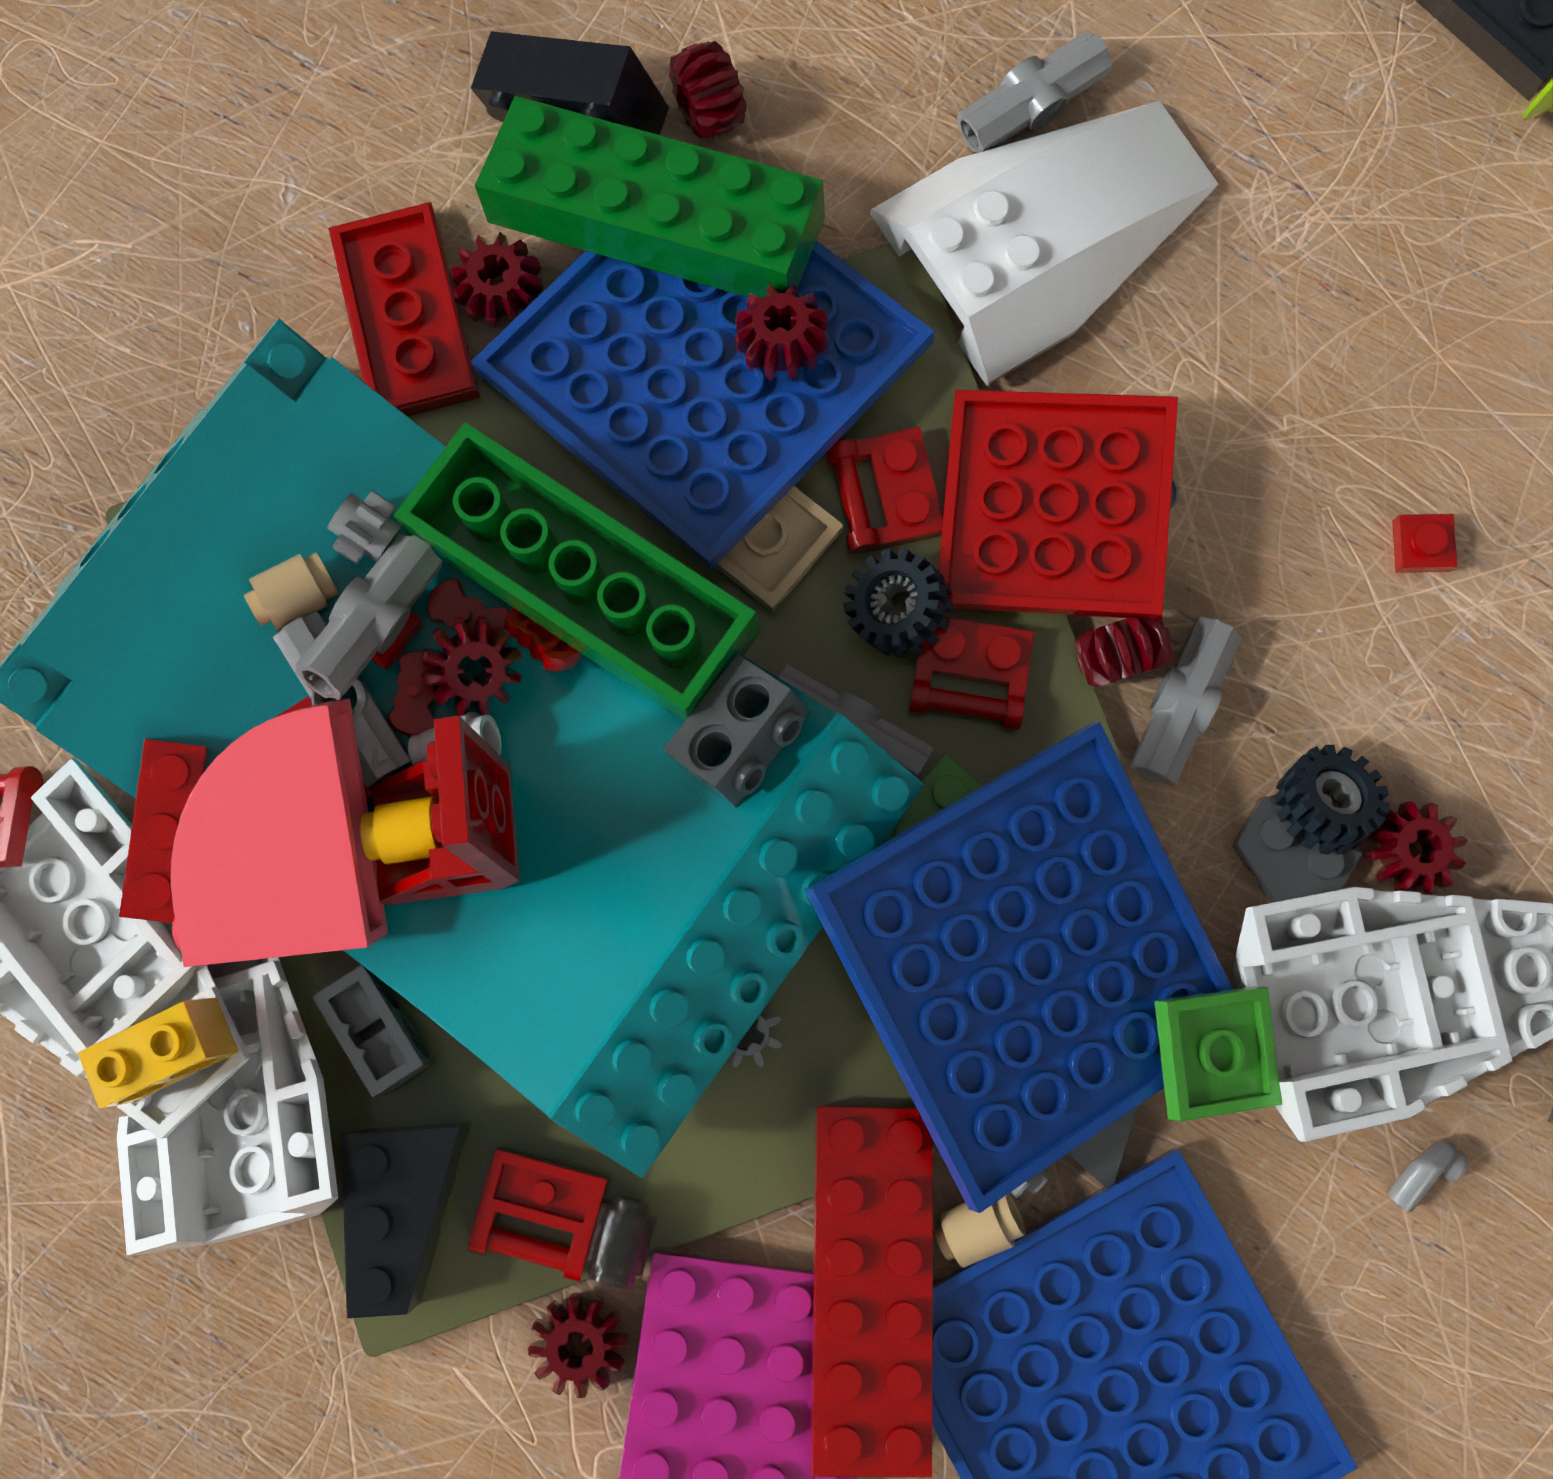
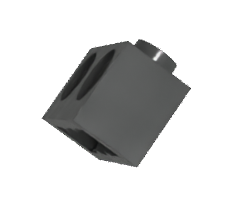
M737 654L663 750L687 773L734 807H737L746 795H750L761 785L767 767L780 750L790 745L798 737L802 730L804 719L810 712L789 687ZM769 702L762 714L751 718L758 706ZM731 750L725 762L714 766L716 759L723 752Z
M360 965L312 996L372 1098L391 1093L436 1063L391 987L363 965Z

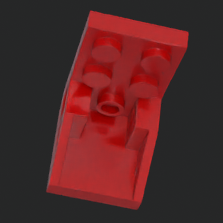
M460 716L434 719L435 741L428 743L427 760L421 761L373 786L374 809L380 804L436 796L439 799V803L432 806L431 822L434 836L439 843L442 842V848L429 849V858L388 865L384 864L382 860H377L379 902L387 906L500 890L520 881L511 767Z

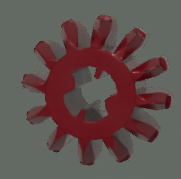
M716 41L696 43L682 49L681 53L671 57L669 78L673 85L672 93L676 97L678 109L684 115L686 125L692 128L695 135L699 138L705 137L706 139L716 135L719 137L733 131L734 127L744 123L747 103L743 97L744 87L739 81L738 70H735L732 65L730 55L723 50L719 43Z
M501 232L495 238L494 244L489 245L484 237L478 235L476 239L478 249L473 252L460 248L459 258L463 265L451 267V277L454 283L458 285L453 291L458 304L467 305L466 311L468 316L474 321L486 315L489 326L495 329L500 323L501 316H507L509 321L512 322L518 316L517 311L519 309L525 310L534 301L532 296L541 294L544 289L542 279L537 276L541 271L538 258L534 255L528 256L527 245L521 239L509 246L506 235ZM499 276L503 277L504 281L502 283L493 285L492 279Z
M769 283L766 289L767 297L762 298L749 293V298L746 301L747 310L738 311L735 319L736 329L738 330L737 335H735L736 348L740 351V354H745L746 365L751 371L764 367L765 376L768 377L770 382L779 371H786L787 376L794 382L798 375V366L814 371L817 365V354H824L828 348V335L826 334L828 316L825 310L818 309V300L815 298L814 293L799 297L798 288H796L794 283L790 285L785 293H777V289Z
M455 617L453 619V626L457 635L449 638L444 630L436 628L432 635L443 647L442 650L432 648L422 650V659L429 664L436 665V667L428 669L421 674L422 681L426 686L440 685L433 695L434 701L439 706L448 703L455 697L454 711L457 715H465L469 710L471 701H475L481 715L490 714L488 697L494 694L499 702L507 704L511 700L507 691L501 686L503 682L510 684L521 683L522 675L519 671L506 667L518 662L522 658L521 651L517 647L503 648L511 637V634L504 627L496 629L489 635L490 621L486 617H478L472 633L469 632L463 617ZM468 655L476 661L483 655L485 659H480L479 662L484 669L477 676L469 671L464 673L460 665L461 660Z
M1132 616L1085 632L1074 643L1078 653L1076 659L1081 673L1084 672L1088 685L1094 687L1105 686L1168 665L1174 658L1171 647L1173 641L1169 629L1164 626L1163 620H1157L1156 618L1137 619Z
M1406 801L1399 804L1398 813L1389 809V812L1383 816L1385 818V821L1382 823L1383 828H1377L1368 837L1371 841L1379 844V849L1367 852L1365 858L1372 862L1381 860L1383 864L1377 871L1375 879L1383 882L1394 878V891H1410L1413 888L1415 892H1421V894L1426 895L1433 894L1435 885L1440 888L1451 886L1454 880L1450 870L1462 869L1466 864L1462 857L1454 853V849L1465 846L1468 839L1463 836L1452 837L1449 832L1455 826L1457 818L1447 816L1438 820V805L1433 803L1425 804L1419 810L1415 802ZM1420 842L1423 854L1412 856L1409 850V843Z
M579 1292L570 1295L568 1312L561 1303L553 1300L546 1308L551 1321L538 1318L532 1325V1331L544 1340L531 1343L528 1347V1355L535 1358H547L537 1368L535 1375L541 1380L554 1371L559 1376L553 1385V1392L555 1394L561 1395L568 1381H574V1391L577 1398H585L589 1389V1378L597 1388L605 1390L610 1384L609 1374L606 1369L620 1372L625 1364V1359L613 1350L627 1346L629 1342L628 1334L622 1332L609 1333L620 1322L622 1316L618 1311L611 1312L604 1319L598 1316L604 1303V1299L600 1296H596L593 1299L588 1311L583 1310V1301ZM574 1332L584 1334L582 1342L589 1338L592 1343L584 1357L574 1356L573 1353L576 1350L574 1347L570 1351L566 1348L565 1344L569 1342Z

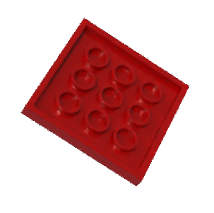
M955 390L938 571L945 577L943 580L950 585L952 595L947 596V598L954 603L953 608L1129 618L1133 616L1137 619L1156 618L1157 620H1162L1178 397Z

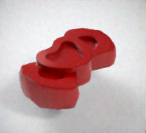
M454 578L442 581L432 589L427 604L430 620L436 623H445L452 630H455L453 626V619L455 617H463L470 633H472L478 617H486L490 621L489 635L496 629L504 627V620L509 612L507 607L503 606L485 608L477 598L466 597L460 581Z
M512 608L507 613L504 620V628L511 634V637L516 639L520 646L529 649L531 658L542 662L545 670L560 672L571 669L576 665L582 653L515 608Z
M422 650L409 651L398 659L400 674L398 675L397 682L399 691L394 697V708L387 717L394 730L409 738L412 735L421 734L426 730L434 728L435 717L429 707L434 701V688L424 684L421 674L428 669L436 667V665L429 664L422 659Z

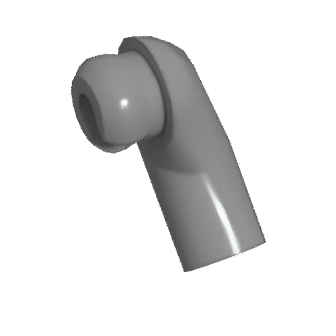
M1447 1141L1435 1142L1405 1168L1387 1192V1195L1398 1206L1408 1212H1412L1441 1174L1448 1181H1456L1464 1175L1468 1168L1467 1156L1462 1152L1456 1151L1455 1144Z

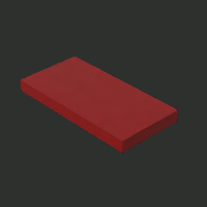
M432 202L329 227L363 382L406 416L480 398Z

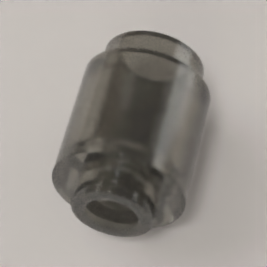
M616 1195L613 1205L601 1204L586 1261L591 1264L588 1273L590 1279L617 1288L632 1289L634 1287L636 1276L643 1275L657 1222L656 1217L647 1214L648 1203Z

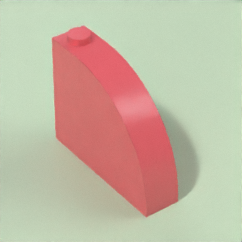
M350 698L320 703L272 718L252 728L221 752L198 780L180 816L171 858V892L175 915L172 934L175 945L181 950L184 967L367 948L388 934L384 904L379 902L377 860L370 861L367 858L360 835L361 817L364 813H368V806Z

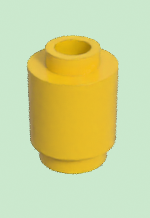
M436 796L380 804L375 807L374 812L364 813L360 821V835L367 858L370 861L382 860L384 864L388 865L429 858V849L442 848V842L439 843L434 836L431 822L432 806L439 803V799Z

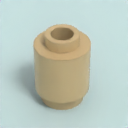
M314 553L305 558L298 554L249 578L254 590L243 596L259 625L263 626L272 622L278 632L297 618L328 607L326 601L339 595L320 557L317 553Z
M1007 1194L981 1213L969 1210L965 1202L940 1213L941 1226L935 1228L936 1239L944 1257L948 1261L956 1259L963 1268L1015 1247V1240L1026 1235L1021 1214L1010 1194Z

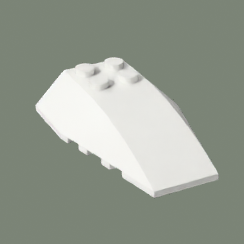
M1159 100L959 158L872 208L870 215L898 256L911 249L914 251L963 323L964 329L959 338L958 345L986 386H989L1074 335L1087 322L1089 317L1119 289L1121 284L1153 254L1155 249L1217 188L1218 182Z
M71 758L31 797L43 813L29 825L22 867L0 868V1014L16 1025L14 1030L31 1043L42 1044L62 1059L59 1064L75 1076L86 1077L77 1054L78 1052L182 1001L217 997L239 1052L137 1102L117 1106L156 1137L164 1139L250 1059V1056L207 966L184 967L181 950L177 948L173 939V923L119 917L132 824L80 761Z
M1352 887L1246 908L1233 965L1234 978L1237 989L1253 986L1268 987L1282 1099V1105H1276L1275 1107L1300 1142H1307L1410 1118L1425 1110V1105L1442 1096H1450L1468 1086L1467 1082L1487 1071H1495L1512 1062V1057L1529 1048H1537L1553 1039V903L1507 899L1486 900L1474 899L1471 896H1438L1421 894V892L1377 891L1373 890V888Z
M279 957L206 965L250 1059L164 1139H159L128 1115L119 1117L117 1147L127 1255L135 1256L225 1242L318 1216L338 1199L324 1079Z

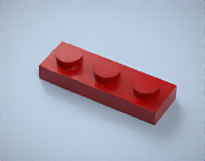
M144 739L119 917L173 923L175 915L171 892V858L174 838L180 816L189 795L205 772L208 746Z

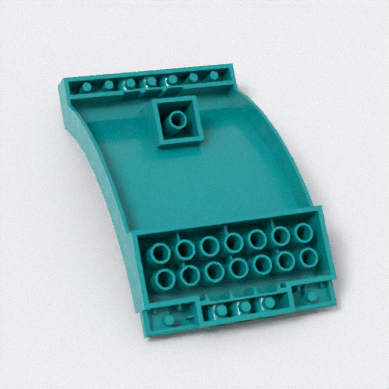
M276 319L206 408L199 410L55 590L57 594L1 662L0 703L33 724L37 732L72 754L135 799L144 739L208 746L207 769L214 759L236 739L309 696L273 639V636L280 631L277 632L272 622L260 626L243 595L254 590L249 578L298 554L305 558L317 553L339 595L326 601L328 607L318 611L326 624H328L331 611L345 588L356 577L364 579L376 564L374 560L364 554L356 565L333 549L334 547L332 546L339 537L327 529L332 517L350 493H354L365 501L373 490L396 506V510L390 519L400 525L394 514L446 446L380 396L333 357H325L281 319ZM402 527L398 535L409 536ZM443 560L437 576L410 608L412 612L422 618L423 628L387 670L370 660L359 674L361 680L371 689L374 700L387 721L388 714L394 708V697L399 691L397 682L398 675L400 674L398 659L409 651L426 648L441 651L443 647L432 635L436 628L444 630L449 638L457 635L456 631L449 628L445 623H436L430 620L427 604L432 589L442 581L454 578L460 581L466 597L477 598L485 608L503 606L507 607L509 611L513 608ZM510 637L508 643L503 648L517 647L521 651L522 658L518 662L506 667L519 671L522 675L521 683H502L501 686L511 697L509 703L503 704L499 702L494 694L488 697L487 700L490 705V714L488 715L495 720L501 736L502 748L500 756L511 767L520 881L500 890L389 906L384 904L388 934L367 948L343 951L431 1018L543 1111L552 1121L643 1178L823 927L804 889L882 845L925 784L845 716L838 714L744 656L745 659L789 687L810 713L804 719L803 727L798 737L790 745L783 747L767 767L761 785L753 793L746 795L737 807H734L687 773L663 750L684 723L682 720L583 654H581L580 659L571 669L560 672L548 671L544 669L540 660L530 657L529 649L520 646L515 638ZM468 655L464 657L460 662L464 673L469 671L475 676L479 675L484 669L479 660L485 659V656L482 655L476 661ZM351 685L340 700L350 698L351 709L353 710L357 703V693ZM440 685L433 686L434 693ZM330 697L329 702L337 699ZM455 697L442 706L433 701L429 707L435 719L459 716L454 711ZM471 701L467 713L474 711L481 716L475 701ZM769 702L758 706L751 718L762 714ZM391 726L396 736L400 740L401 744L405 748L406 752L408 753V742L410 738L394 730V728ZM731 750L723 752L716 759L714 766L725 762ZM409 764L403 770L413 766V764ZM371 799L367 802L368 812H374V802Z

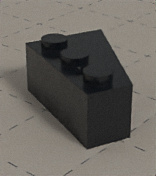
M491 31L471 85L472 91L485 105L487 113L500 122L504 121L515 96L657 135L661 133L669 110L668 104L630 46Z
M471 1122L363 1129L341 1134L347 1319L406 1315L421 1303L441 1233L440 1227L449 1195L452 1194L456 1179L455 1173L464 1141L467 1140Z

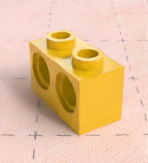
M216 997L182 1001L77 1054L100 1110L137 1102L239 1051Z

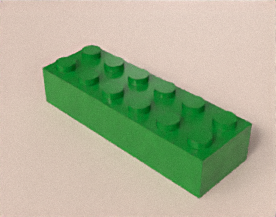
M519 96L514 97L475 183V188L488 223L749 297V293L762 298L767 297L766 289L769 283L777 289V293H785L792 283L798 288L825 219L823 180Z
M464 422L394 514V517L409 536L414 534L430 544L440 559L683 722H685L735 656L739 654L744 657L761 633L756 611L466 422Z

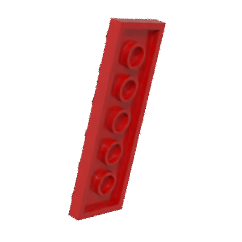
M817 1106L815 1119L810 1472L812 1476L932 1477L933 1139L920 1113L915 1108Z

